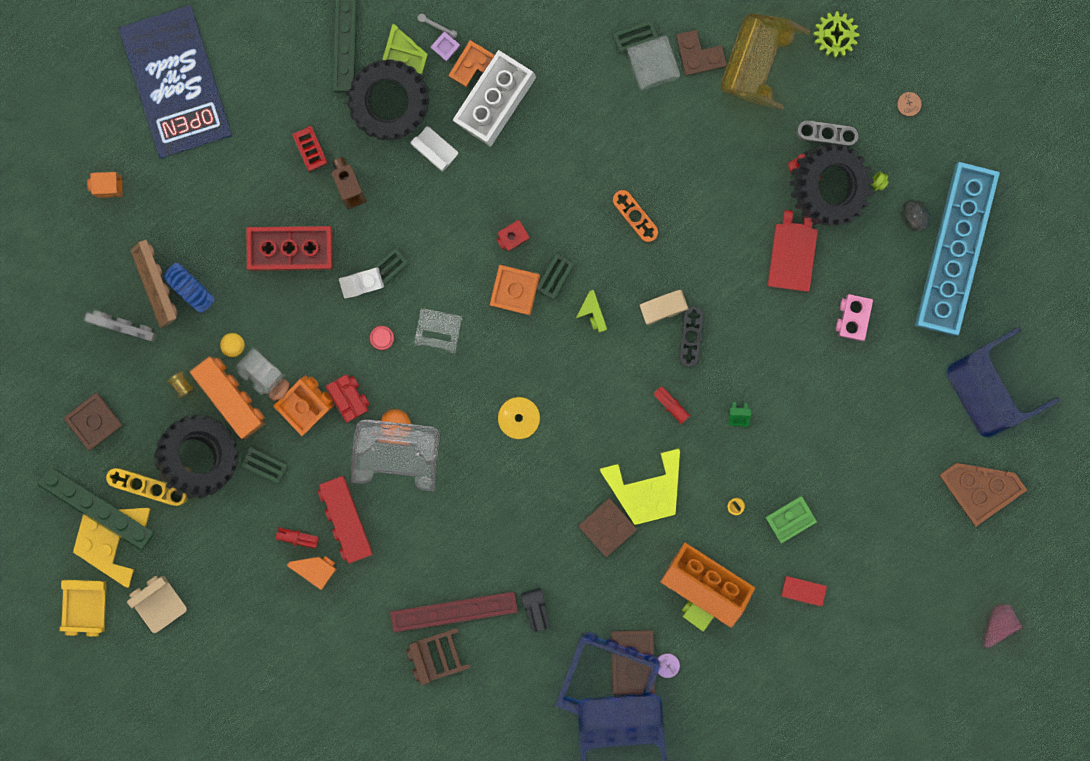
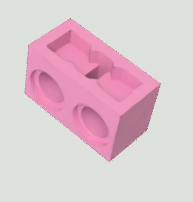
M849 294L846 295V299L842 298L840 311H843L842 319H838L836 324V331H839V337L865 341L873 299ZM855 301L861 305L859 313L851 311L850 305L852 302ZM848 322L856 324L857 330L854 334L847 332L846 325Z

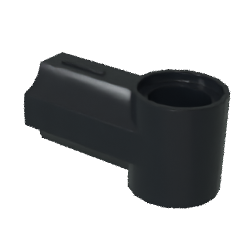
M537 588L522 592L521 596L525 611H527L532 632L550 628L544 607L546 604L542 589Z

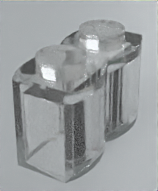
M254 347L237 365L240 369L238 374L246 381L250 378L255 383L253 387L261 395L264 392L269 395L286 377Z

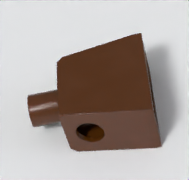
M343 157L333 160L332 163L335 170L331 173L347 210L366 203V198L351 164L346 165Z

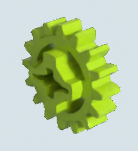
M836 11L834 17L827 13V19L820 18L822 25H815V28L819 31L813 33V36L818 37L814 43L821 45L819 51L826 50L825 56H828L831 52L834 58L837 57L838 53L844 57L846 55L845 50L851 52L853 49L850 45L856 46L858 43L854 40V38L859 37V33L854 32L858 25L852 26L851 23L854 19L847 20L846 13L842 17L839 16L838 11ZM832 22L830 29L823 30L828 23ZM841 23L845 24L848 30H845L841 26ZM835 28L837 30V33L841 34L837 41L835 39V36L831 35L835 31ZM849 39L848 43L840 48L841 42ZM824 40H828L831 43V47Z

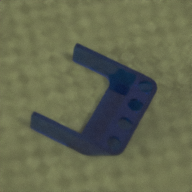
M1020 327L1007 332L958 359L947 368L948 379L977 431L983 437L995 436L1060 401L1059 397H1054L1027 413L1020 412L989 358L990 349L1020 332Z
M645 694L589 698L580 702L578 706V721L582 761H588L587 752L592 748L639 744L657 745L662 752V761H668L663 705L659 696Z

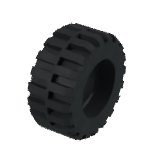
M393 59L380 60L367 65L358 72V75L351 82V88L348 90L349 102L347 104L351 111L350 116L352 120H355L356 126L360 130L365 131L366 135L376 137L379 140L390 141L409 135L420 126L428 111V88L423 81V77L412 66ZM380 81H396L407 92V108L396 119H382L370 107V92Z
M194 414L191 418L185 416L179 421L176 420L163 433L156 445L157 449L155 450L154 458H157V461L155 462L156 470L160 469L161 473L158 476L161 481L165 479L168 482L165 486L169 490L173 487L176 489L175 494L181 496L184 493L187 494V498L193 499L195 496H198L200 499L205 498L207 495L215 494L232 478L234 470L238 465L236 458L239 456V450L234 448L237 444L235 438L231 439L229 436L232 432L228 428L224 430L221 427L222 422L217 420L215 423L210 416L206 415L204 418H201L200 414ZM194 439L205 443L211 449L214 456V467L206 474H197L185 468L180 461L178 453L182 442Z

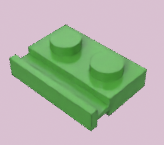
M802 496L765 517L780 543L785 542L817 522Z

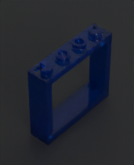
M582 632L555 706L635 735L659 672L661 661L655 655H643L638 653V650L633 647L627 646L624 648L619 646V643L614 640L607 639L605 641L598 638L599 636L595 633ZM585 643L652 667L632 720L565 696Z

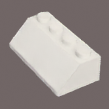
M498 50L453 118V121L491 147L536 79L534 72Z

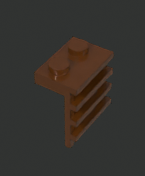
M458 628L409 644L410 649L406 651L409 661H414L416 667L413 670L416 682L420 681L421 685H424L432 680L470 668L469 664L461 666L451 634L459 632ZM447 636L457 668L449 670L439 638ZM433 640L436 642L445 672L437 674L427 643Z

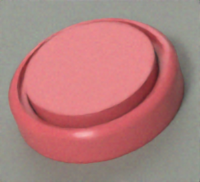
M378 326L372 330L370 342L373 347L385 350L393 344L394 335L388 327Z

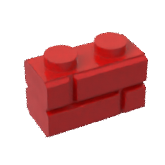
M346 374L325 386L346 423L369 411L367 406L370 403L364 394L360 396L356 388L360 386L354 376L349 377Z

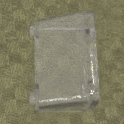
M362 420L358 422L352 447L351 483H368L372 480L374 472L415 476V485L418 489L434 492L440 441L439 431L430 426L376 420Z

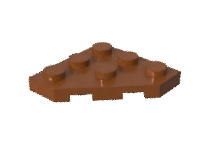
M955 463L939 474L975 527L1027 491L1018 476L1011 472Z

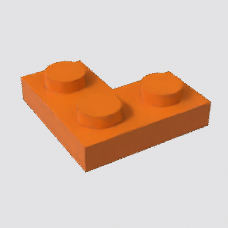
M470 40L448 76L467 87L476 71L484 73L495 55Z

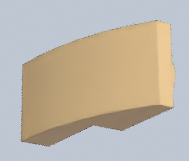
M682 290L640 304L645 322L648 325L689 309Z

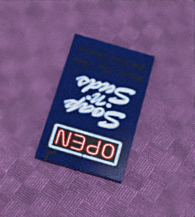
M191 5L119 27L159 158H165L175 153L232 136Z

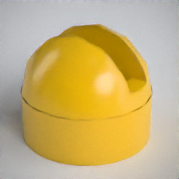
M733 498L728 503V511L733 515H739L745 509V503L740 498ZM734 501L737 502L741 510H738L736 505L733 503Z

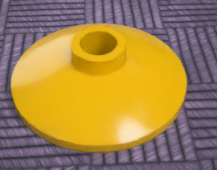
M516 397L502 405L498 414V422L501 430L507 436L514 439H524L536 431L540 422V415L533 402L526 398ZM517 414H521L523 416V420L521 422L515 421V416Z

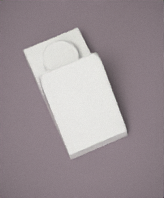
M378 267L339 278L344 299L384 287Z

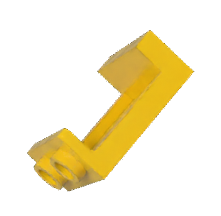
M61 581L63 605L60 631H65V635H78V632H86V636H99V633L105 631L107 581Z

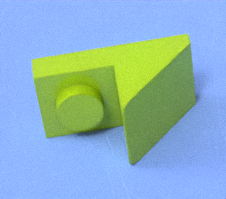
M591 290L576 319L592 314L593 317L590 318L593 330L598 329V332L601 333L607 331V327L594 290Z

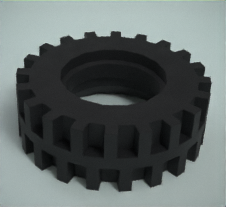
M845 145L814 147V150L805 152L806 156L797 160L799 167L792 170V174L796 175L795 181H790V186H794L795 192L790 194L791 198H797L798 203L795 204V207L804 211L802 213L804 218H811V222L822 225H844V223L854 221L855 216L863 214L861 211L862 207H868L870 204L866 201L867 196L873 195V191L869 190V184L874 182L873 178L868 179L867 173L871 171L870 166L864 167L863 162L866 159L863 156L858 157L856 155L858 151L847 149ZM832 165L842 168L849 182L847 196L836 205L826 203L818 190L820 174L825 168Z

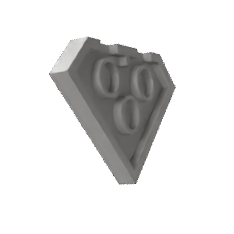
M95 310L93 314H86L84 321L154 342L156 334L151 332L152 328L140 325L139 328L131 326L132 322L121 318L113 321L111 320V315Z

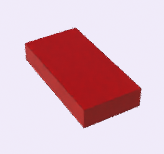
M786 576L781 596L822 606L827 586Z

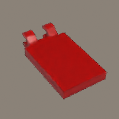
M785 210L782 225L776 224L767 286L809 292L818 230L812 229L813 222H811V218H804L803 224L791 223L793 211Z

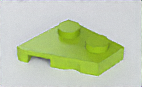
M392 24L383 60L393 59L405 62L407 65L415 68L418 74L422 75L428 54L396 25Z

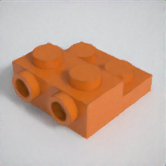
M306 375L299 379L274 405V408L301 436L305 435L335 406L332 403L333 399L327 392L322 393L317 387L318 382L313 377L308 378Z

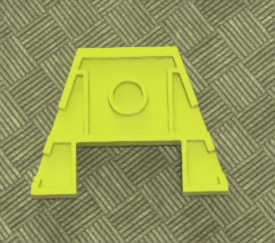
M679 449L661 453L666 475L623 485L618 464L600 469L634 525L676 514Z

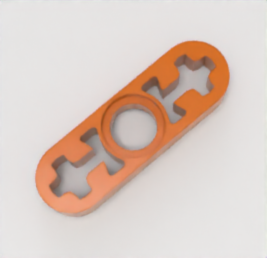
M625 190L616 192L613 197V204L644 242L654 241L658 235V229L629 192ZM621 195L623 197L626 195V203L629 206L633 203L635 206L631 207L627 213H624L623 210L626 207L622 203L620 205L617 203L619 200L617 196ZM634 210L641 213V220L632 222L629 218L630 212ZM644 219L648 222L644 224L646 228L654 230L652 238L643 236L645 231L642 227L639 230L636 228V226L643 223Z

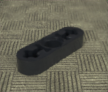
M695 306L689 307L684 313L679 360L685 367L694 366L699 358L703 312ZM692 310H695L696 314L700 316L695 320V325H699V329L694 327L686 328V323L691 325V318L688 317V314H691ZM688 331L696 332L697 340L694 343L686 341L685 335ZM684 344L687 346H697L696 350L692 349L691 355L695 356V359L691 360L689 364L686 363V359H683V355L688 353V348L684 349Z

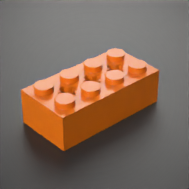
M208 357L191 370L190 373L239 437L246 439L265 425L263 421L265 416L258 408L251 406L252 400L245 391L240 392L237 388L240 384L233 375H227L224 371L227 367L220 358Z
M684 543L677 552L661 580V583L731 628L743 613L755 590L754 586L687 543Z

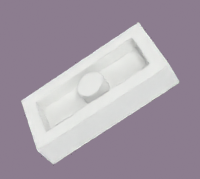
M426 127L418 137H415L410 142L416 150L442 172L458 155V152L430 127Z

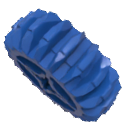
M174 263L163 274L167 283L198 312L203 313L206 309L208 310L215 301L213 295L179 263Z

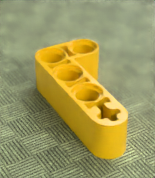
M114 468L108 472L106 477L108 484L112 487L173 506L183 505L188 499L186 497L187 494L183 493L182 500L175 502L172 498L173 492L176 491L175 488L172 487L169 490L165 486L166 482L128 470ZM119 472L120 477L128 478L127 482L117 481L115 483L116 479L113 478V475ZM135 478H139L142 481V487L139 490L133 488L132 482ZM155 484H159L162 487V493L159 496L154 495L152 492Z

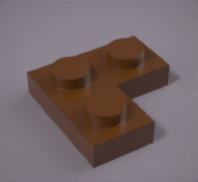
M697 30L676 35L685 76L727 66L722 45L701 50Z

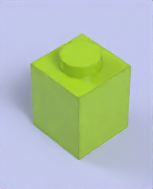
M689 600L682 608L684 612L682 616L702 631L706 629L714 616Z

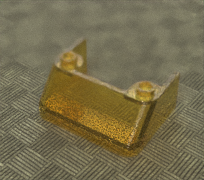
M753 13L747 15L742 23L723 76L721 89L730 95L761 106L783 109L784 105L771 100L773 90L770 86L765 85L778 46H788L792 42L795 32L810 34V30L787 18Z

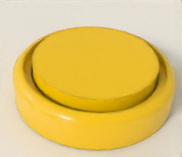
M236 333L226 334L220 342L222 352L229 357L239 356L245 347L243 338Z

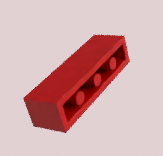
M341 476L320 484V489L317 490L321 502H326L328 509L325 510L328 521H333L335 526L332 532L335 540H340L342 548L339 550L343 561L347 560L349 564L373 555L345 477Z

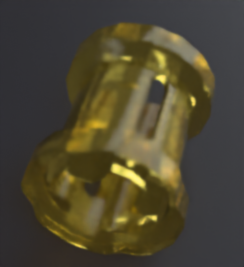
M182 371L167 381L178 393L177 397L179 399L194 389L185 380Z

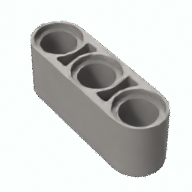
M804 121L796 130L797 137L804 142L851 147L858 139L857 130L850 126ZM803 126L810 127L812 130L811 136H804L801 133V128ZM822 130H831L832 138L825 139L822 136ZM844 132H850L853 135L852 142L844 141Z

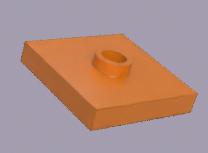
M499 265L490 306L531 315L540 274Z

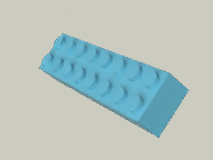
M962 162L955 164L915 326L952 336L959 335L1000 172Z

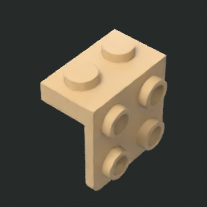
M156 575L146 582L148 587L142 591L140 588L136 589L129 595L131 599L127 601L131 608L135 607L153 633H157L187 611V607L165 576L158 578Z

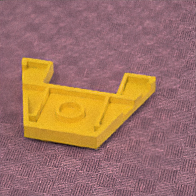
M151 508L120 509L119 511L146 527ZM83 514L73 553L129 588L134 569L114 564L120 537Z

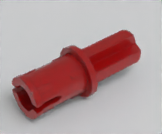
M661 386L654 392V396L666 408L665 411H669L680 424L690 416L678 403L679 400H675L664 387Z
M281 527L278 528L279 532L276 534V540L293 543L294 546L301 545L313 549L318 545L317 536L300 533V530L292 531Z

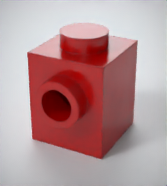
M517 220L497 233L499 238L496 240L502 250L506 248L509 252L528 241L530 237L521 222Z

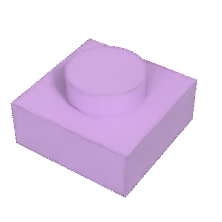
M443 32L431 46V49L447 62L460 47V44L446 32Z

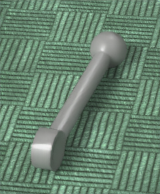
M424 14L418 15L419 22H426L446 32L451 38L457 37L455 30L451 31L427 19Z

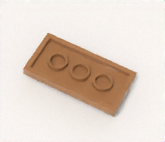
M147 240L138 242L130 251L159 327L162 328L168 326L176 319L177 310L175 305L170 303L168 286L165 283L163 284L161 268L159 264L155 263L153 258V247L151 244L148 245Z

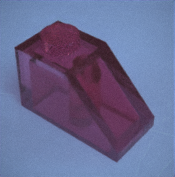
M1000 604L992 609L993 613L988 616L982 640L984 648L988 649L1023 628L1010 605L1004 606Z

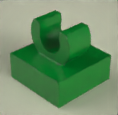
M733 402L732 408L730 407L728 426L749 427L751 409H748V404L744 403V408H736V402Z

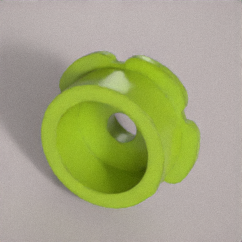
M879 171L873 176L874 183L870 185L874 187V191L878 189L883 190L888 185V175Z

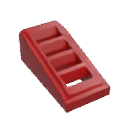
M312 126L292 134L309 173L328 165ZM310 133V138L300 142V137ZM311 141L314 142V145L303 149L302 145ZM317 148L318 152L306 156V152ZM320 155L321 159L313 163H309L310 159H313Z

